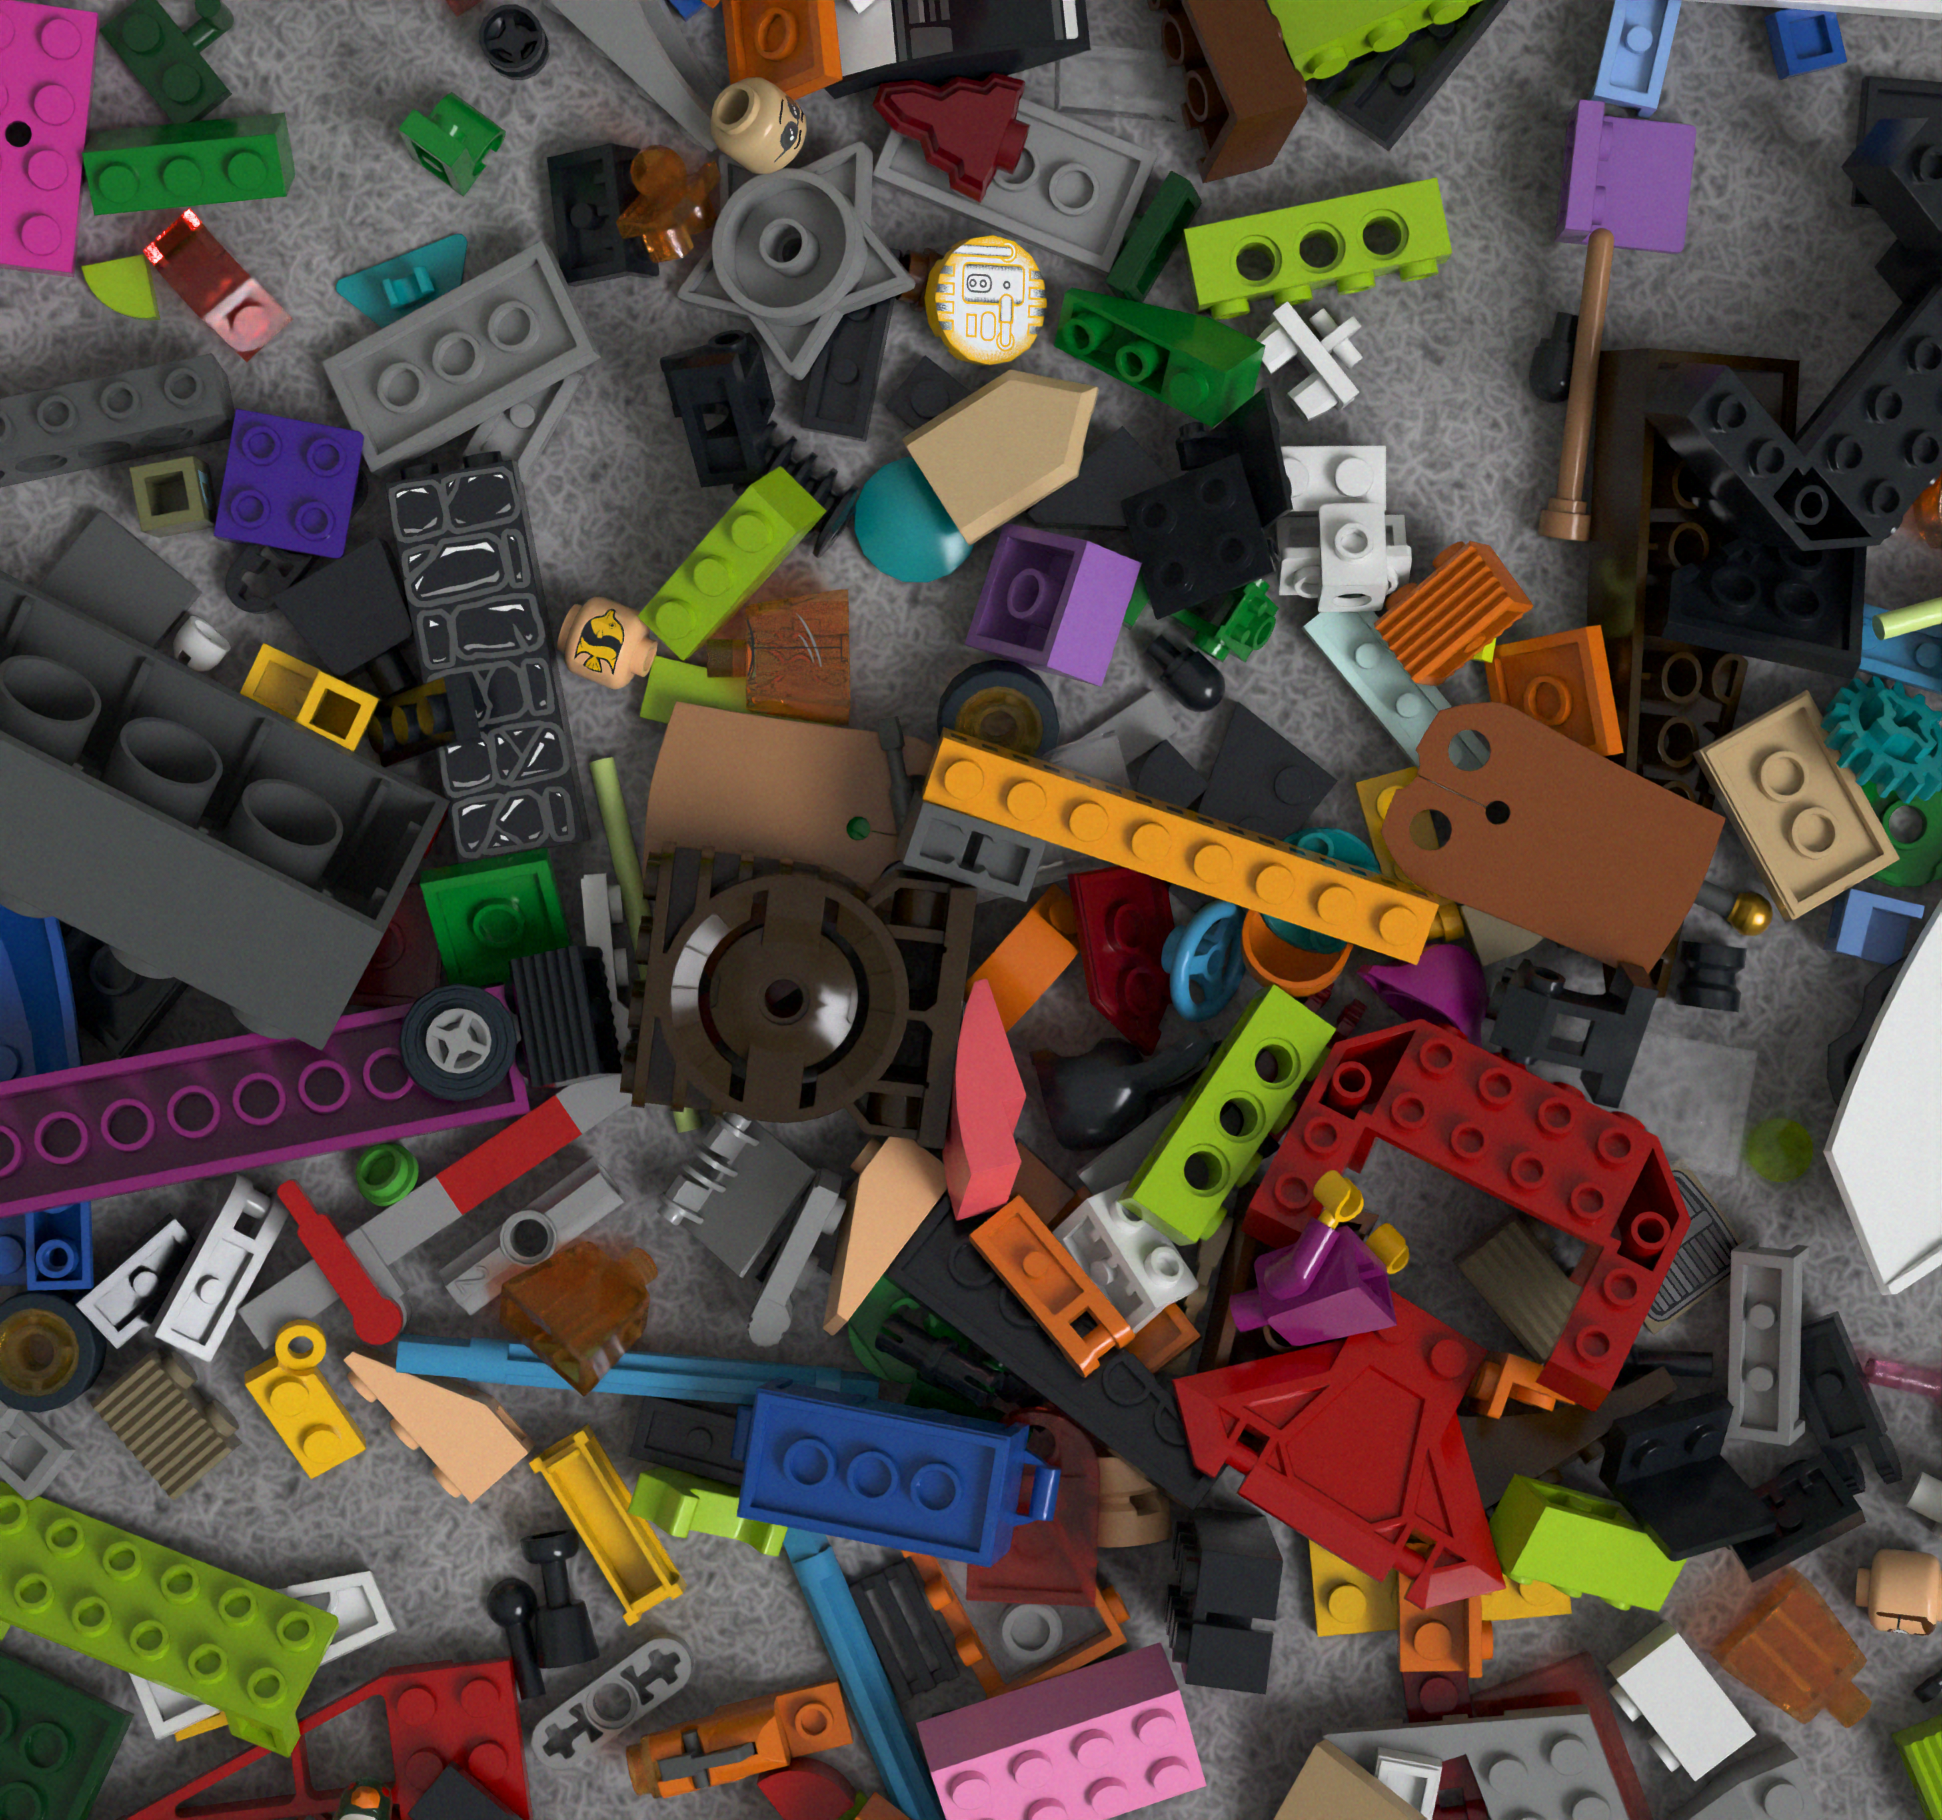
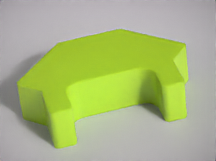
M666 1466L640 1472L627 1511L630 1514L655 1523L672 1536L687 1538L689 1530L727 1537L745 1542L760 1553L775 1557L779 1556L788 1529L785 1526L737 1517L741 1486Z

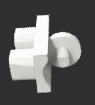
M1287 301L1272 313L1268 321L1270 325L1256 339V341L1266 345L1260 367L1271 376L1294 356L1297 357L1310 376L1288 392L1286 398L1303 421L1307 423L1328 412L1334 406L1339 411L1342 410L1359 394L1358 389L1331 357L1330 353L1334 351L1348 370L1362 360L1363 357L1349 340L1362 326L1353 316L1338 327L1323 308L1309 319L1323 337V340L1320 342Z

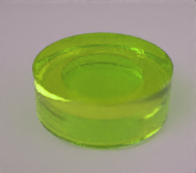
M1774 1117L1760 1122L1753 1128L1747 1139L1746 1156L1750 1166L1760 1176L1775 1182H1788L1801 1176L1809 1167L1813 1156V1144L1808 1132L1800 1124L1790 1119Z

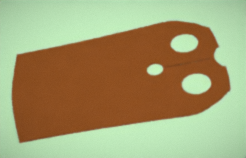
M1469 703L1440 710L1416 748L1420 763L1417 775L1420 776H1416L1403 789H1396L1381 829V834L1389 852L1403 873L1415 885L1429 892L1529 930L1616 969L1619 962L1644 967L1649 974L1694 904L1714 855L1726 818L1614 763L1504 703ZM1461 731H1478L1486 737L1490 744L1491 752L1489 759L1484 766L1477 770H1461L1449 758L1448 748L1450 741ZM1503 801L1508 805L1510 815L1505 823L1499 825L1492 824L1487 819L1485 814L1486 807L1491 802ZM1423 810H1438L1446 815L1451 823L1450 839L1439 849H1422L1414 843L1410 836L1409 828L1411 821L1416 814Z

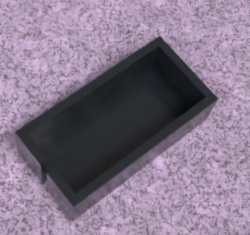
M1197 1507L1192 1514L1189 1513L1188 1522L1176 1521L1172 1559L1175 1560V1571H1178V1583L1180 1585L1168 1584L1164 1607V1623H1167L1166 1635L1169 1636V1648L1172 1649V1662L1181 1663L1185 1684L1266 1695L1274 1634L1272 1631L1251 1629L1253 1618L1276 1620L1283 1558L1266 1516Z

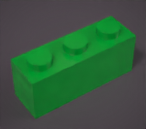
M285 112L95 131L82 152L94 216L287 197L295 178L294 161Z

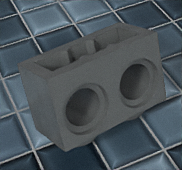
M915 790L895 848V852L901 862L911 867L1027 902L1047 841L923 800V792Z

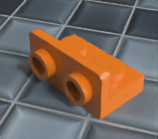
M1489 1350L1485 1361H1482L1464 1394L1471 1397L1468 1411L1495 1419H1500L1507 1398L1551 1412L1555 1402L1575 1405V1402L1535 1382L1543 1365L1511 1353Z
M1408 1539L1405 1543L1406 1546L1422 1556L1425 1555L1429 1548V1545L1420 1539ZM1397 1571V1650L1400 1672L1465 1671L1468 1678H1482V1660H1492L1493 1629L1491 1620H1482L1481 1595L1421 1610L1404 1599L1411 1579Z

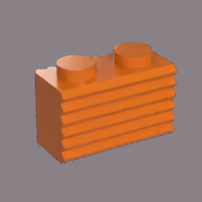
M1460 541L1450 545L1433 560L1432 565L1436 570L1419 585L1415 582L1404 585L1386 600L1384 605L1388 611L1374 623V627L1381 633L1382 638L1388 643L1389 648L1395 653L1396 658L1403 664V668L1410 674V678L1416 684L1430 686L1443 684L1446 678L1454 675L1456 670L1462 668L1467 661L1473 659L1475 654L1483 651L1486 645L1492 643L1494 638L1502 635L1505 629L1511 627L1515 621L1521 619L1523 614L1530 611L1534 606L1490 545L1469 541L1467 544Z

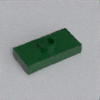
M1170 171L1146 213H1138L1130 222L1123 238V246L1125 248L1105 280V283L1116 297L1141 303L1144 302L1181 240L1183 230L1188 228L1202 204V200L1190 180Z

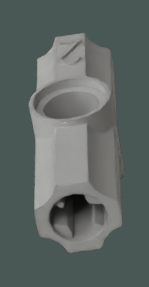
M593 1156L438 1270V1273L446 1289L457 1304L464 1308L471 1316L533 1269L549 1260L556 1252L623 1204L626 1199L606 1168ZM533 1219L545 1227L548 1233V1243L543 1251L531 1252L525 1250L519 1244L517 1228L522 1220Z

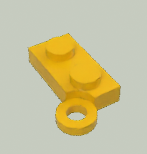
M296 1319L287 1322L279 1329L275 1336L276 1355L244 1372L245 1386L309 1478L313 1479L366 1450V1439L317 1367V1364L322 1361L326 1353V1336L323 1329L315 1322L307 1319ZM299 1336L309 1338L313 1343L311 1349L304 1353L293 1352L288 1344L292 1339Z

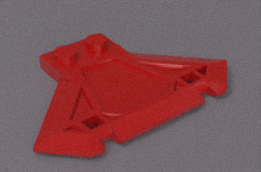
M1391 1290L1397 1326L1346 1336L1340 1341L1181 1377L1171 1381L1191 1458L1196 1469L1213 1479L1222 1465L1226 1463L1245 1475L1236 1494L1373 1580L1382 1583L1391 1568L1411 1579V1582L1404 1595V1599L1421 1610L1506 1588L1456 1412L1488 1350ZM1243 1429L1263 1441L1258 1452L1238 1440ZM1410 1534L1429 1545L1424 1556L1405 1545Z

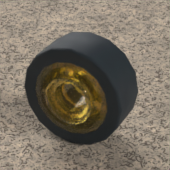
M993 659L972 664L951 680L940 698L937 715L939 739L943 727L1046 762L1049 761L1056 750L1060 726L1053 695L1038 674L1019 663ZM996 711L1006 712L1015 719L1012 729L1006 734L999 736L986 733L980 726L985 716Z
M29 1290L9 1297L0 1304V1400L16 1410L41 1413L69 1404L93 1386L104 1367L107 1341L106 1337L75 1305L71 1299L75 1294L68 1290ZM33 1334H41L52 1343L54 1357L50 1365L41 1364L32 1357L29 1344Z

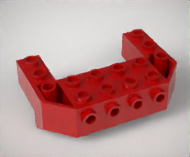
M1418 1019L1335 1042L1247 1209L1240 1231L1277 1250L1296 1243L1310 1218L1313 1217L1318 1220L1325 1210V1207L1314 1196L1313 1190L1318 1180L1331 1170L1337 1171L1341 1176H1343L1347 1168L1360 1174L1378 1139L1586 1243L1568 1279L1581 1286V1289L1535 1382L1596 1412L1610 1393L1691 1224V1219L1658 1136L1646 1131L1645 1126L1635 1117L1620 1111L1608 1112L1586 1101L1585 1095L1577 1088L1558 1081L1550 1083L1528 1072L1525 1065L1504 1057L1501 1052L1492 1054L1470 1043L1468 1037L1462 1031L1445 1023H1436L1434 1025L1424 1019Z

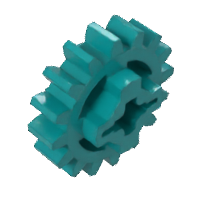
M1872 676L1866 685L1860 679L1854 678L1846 688L1842 687L1825 708L1828 713L1821 721V727L1831 732L1824 741L1825 746L1833 750H1840L1842 754L1836 762L1839 768H1849L1857 775L1855 782L1860 786L1868 781L1877 785V792L1882 798H1886L1892 790L1896 791L1903 803H1910L1915 795L1923 801H1927L1936 791L1940 792L1942 789V728L1939 722L1942 720V712L1932 711L1925 704V696L1921 693L1915 695L1913 699L1905 695L1903 684L1898 681L1890 689H1887L1878 676Z

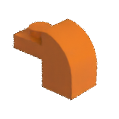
M1053 883L966 981L963 1000L967 1003L974 982L988 979L1005 1033L1029 1010L1080 952L1072 899L1056 884Z

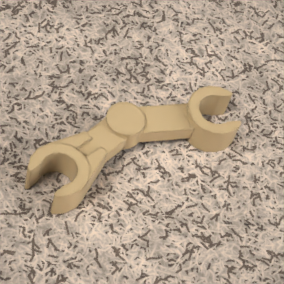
M1225 1216L1219 1228L1207 1241H1203L1200 1238L1198 1240L1195 1278L1199 1286L1192 1294L1185 1297L1183 1306H1185L1183 1312L1193 1325L1198 1312H1202L1210 1290L1208 1281L1211 1271L1213 1272L1224 1253L1232 1230L1233 1218ZM1193 1346L1165 1367L1163 1371L1183 1377Z

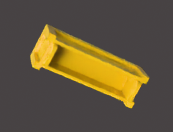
M588 1423L531 1459L529 1462L530 1467L535 1474L539 1471L542 1472L623 1604L625 1611L622 1617L628 1626L639 1621L645 1611L668 1597L674 1600L684 1593L687 1584L648 1520L627 1512L632 1494Z

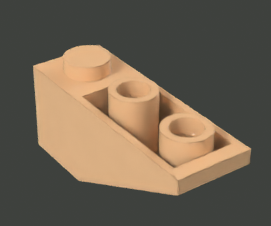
M363 1344L343 1360L352 1370L347 1374V1377L353 1387L367 1401L373 1403L378 1399L394 1417L390 1421V1426L395 1434L410 1449L416 1450L420 1446L436 1464L432 1469L435 1478L455 1498L463 1494L472 1504L536 1445L496 1398L443 1376L396 1372V1357Z

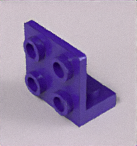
M236 408L213 536L221 541L242 545L252 543L333 559L343 557L364 445L363 434L359 431Z

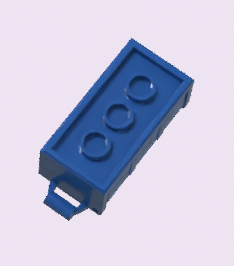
M780 1376L756 1388L754 1407L738 1406L730 1458L745 1463L737 1517L989 1568L1010 1551L1014 1526L1029 1524L1036 1520H1054L1061 1468L1048 1464L1042 1457L1026 1448L1029 1424L1015 1422L1006 1429L1007 1424L951 1414L934 1408L925 1409L873 1399L856 1393L847 1394L796 1383L793 1384V1379ZM1024 1463L1036 1465L1028 1514L1017 1512Z

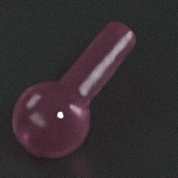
M1869 1358L1866 1362L1864 1374L1868 1383L1932 1397L1937 1406L1942 1410V1370L1937 1373L1875 1358Z

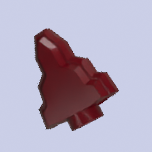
M991 73L983 82L956 77L940 88L918 80L883 83L879 85L872 104L873 109L896 134L921 144L926 164L949 176L950 190L978 204L981 203L986 195V190L997 169L1011 175L1014 174L1031 126L1016 119L1019 101L1024 92L1025 81L997 73Z

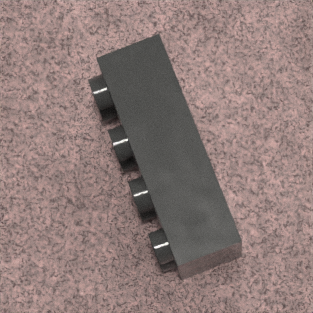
M0 570V904L17 914L27 917L47 918L53 916L109 944L114 957L129 970L154 979L175 977L229 1004L232 1013L238 1021L259 1035L272 1039L295 1037L322 1051L379 945L450 801Z

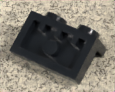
M609 143L547 157L559 265L568 286L577 287L626 276L640 278L659 276L658 256L661 250V241L653 220L650 194L653 189V174L646 160L645 152L641 149Z
M1823 1451L1808 1460L1802 1459L1787 1465L1777 1477L1752 1489L1777 1517L1778 1521L1775 1531L1726 1546V1548L1732 1550L1753 1583L1864 1524L1866 1520L1861 1507Z

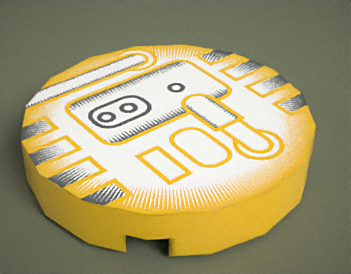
M995 235L962 239L949 247L952 249L945 254L943 259L937 260L929 273L924 297L928 324L935 337H941L944 345L950 349L947 351L958 360L975 365H993L1010 362L1031 347L1043 327L1047 307L1044 278L1033 257L1015 241Z

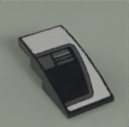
M834 0L843 80L824 89L834 99H838L892 81L918 80L931 85L962 75L964 78L983 82L991 73L1008 76L1091 50L1085 0H875L858 15L844 0Z

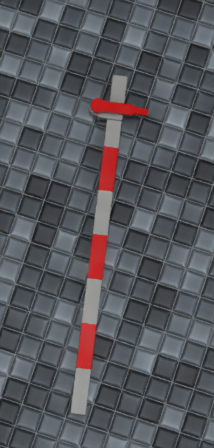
M1152 690L1064 749L1048 762L1104 781L1180 728L1155 691ZM899 861L898 863L882 873L881 879H883L894 869H903L911 871L919 870L915 867L905 865L901 861ZM894 893L889 896V898L892 900L894 897ZM822 921L821 931L836 941L846 955L854 950L850 943L835 930L836 924ZM787 979L777 980L766 989L765 997L771 1005H774L799 988V986ZM709 990L698 997L704 1027L715 1045L722 1040V1037L712 1018ZM639 1038L632 1043H639ZM626 1047L623 1048V1051H619L621 1053L620 1062L622 1066ZM622 1074L567 1086L346 1237L343 1236L328 1213H320L296 1179H290L277 1188V1194L299 1225L297 1235L313 1259L237 1310L262 1348L265 1350L275 1343L277 1332L287 1322L296 1319L309 1320L340 1298L353 1316V1327L356 1334L364 1342L372 1345H382L395 1339L409 1325L412 1317V1306L405 1294L409 1288L392 1263L632 1101V1094L620 1093Z

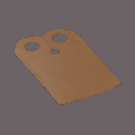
M676 701L659 751L649 790L642 880H645L649 852L661 853L663 841L677 842V846L702 848V845L713 846L718 851L741 853V850L754 851V855L811 861L832 867L854 881H858L867 890L881 880L882 873L889 864L901 861L895 852L898 842L897 836H892L897 835L889 796L892 781L886 751L881 749L879 732L782 720ZM903 735L905 746L902 748L907 777L912 775L927 777L935 749L919 738ZM854 817H863L870 824L871 831L868 837L863 840L856 841L850 838L847 833L846 826L849 820ZM768 890L754 892L752 903L766 906ZM825 897L823 921L836 924L839 903L828 897ZM887 897L879 905L882 910L892 911L893 900Z

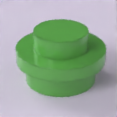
M397 1144L375 1145L365 1151L357 1163L355 1175L359 1191L365 1199L374 1205L381 1207L392 1206L413 1190L418 1179L419 1167L415 1156L405 1147Z

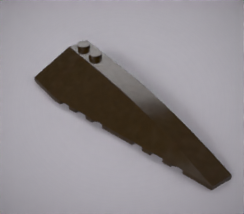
M1653 348L1600 351L1589 544L1587 627L1601 625L1624 752L1603 757L1712 811L1715 795L1708 793L1710 784L1693 752L1732 731L1749 663L1742 655L1661 638L1665 588L1673 571L1691 562L1697 566L1717 556L1722 546L1740 537L1698 508L1689 499L1688 496L1701 480L1641 411L1681 362L1727 365L1789 439L1792 440L1796 435L1800 360ZM1683 923L1648 974L1659 990L1657 998H1665ZM1602 962L1606 993L1610 990L1617 969Z

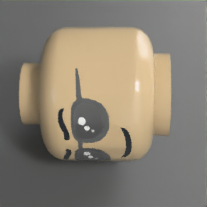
M748 77L725 88L714 102L710 120L711 136L718 149L754 174H771L788 165L802 148L807 131L806 116L799 104L776 85L761 77Z

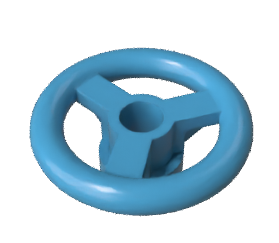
M1221 899L1212 901L1203 906L1193 916L1187 926L1179 925L1175 927L1165 941L1161 961L1164 971L1170 974L1171 1000L1177 1013L1189 1022L1201 1023L1218 1015L1230 1002L1241 983L1246 969L1240 950L1241 930L1246 917L1241 906ZM1221 919V921H1220L1219 923H1217V924L1211 926V925H1212L1213 923H1215L1217 920ZM1232 940L1228 964L1222 976L1221 970L1225 961V951ZM1189 979L1196 981L1204 991L1205 1000L1196 1004L1192 1001L1189 992Z

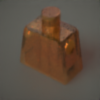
M581 1241L504 1282L501 1287L499 1323L584 1397L592 1391L643 1334L647 1326L650 1294L645 1286L657 1278L658 1270L650 1255L639 1247L632 1248L618 1260L614 1261L593 1242Z
M1795 1568L1710 1653L1729 1674L1804 1725L1825 1708L1844 1728H1849L1864 1717L1872 1704V1701L1851 1681L1867 1662L1866 1657L1814 1585Z

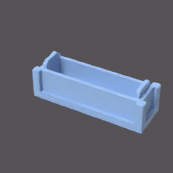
M1614 0L1596 82L1589 92L1587 100L1601 101L1637 110V117L1646 119L1651 117L1658 107L1682 0Z

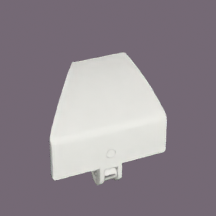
M1942 899L1900 969L1871 1027L1841 1098L1823 1151L1878 1290L1882 1295L1898 1294L1942 1264Z

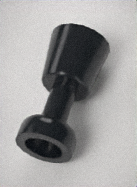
M558 1530L522 1538L520 1542L524 1559L530 1564H540L546 1597V1604L537 1607L535 1610L537 1667L542 1669L567 1667L598 1658L600 1654L585 1601L571 1598L566 1560L574 1557L578 1552L579 1539L577 1530Z

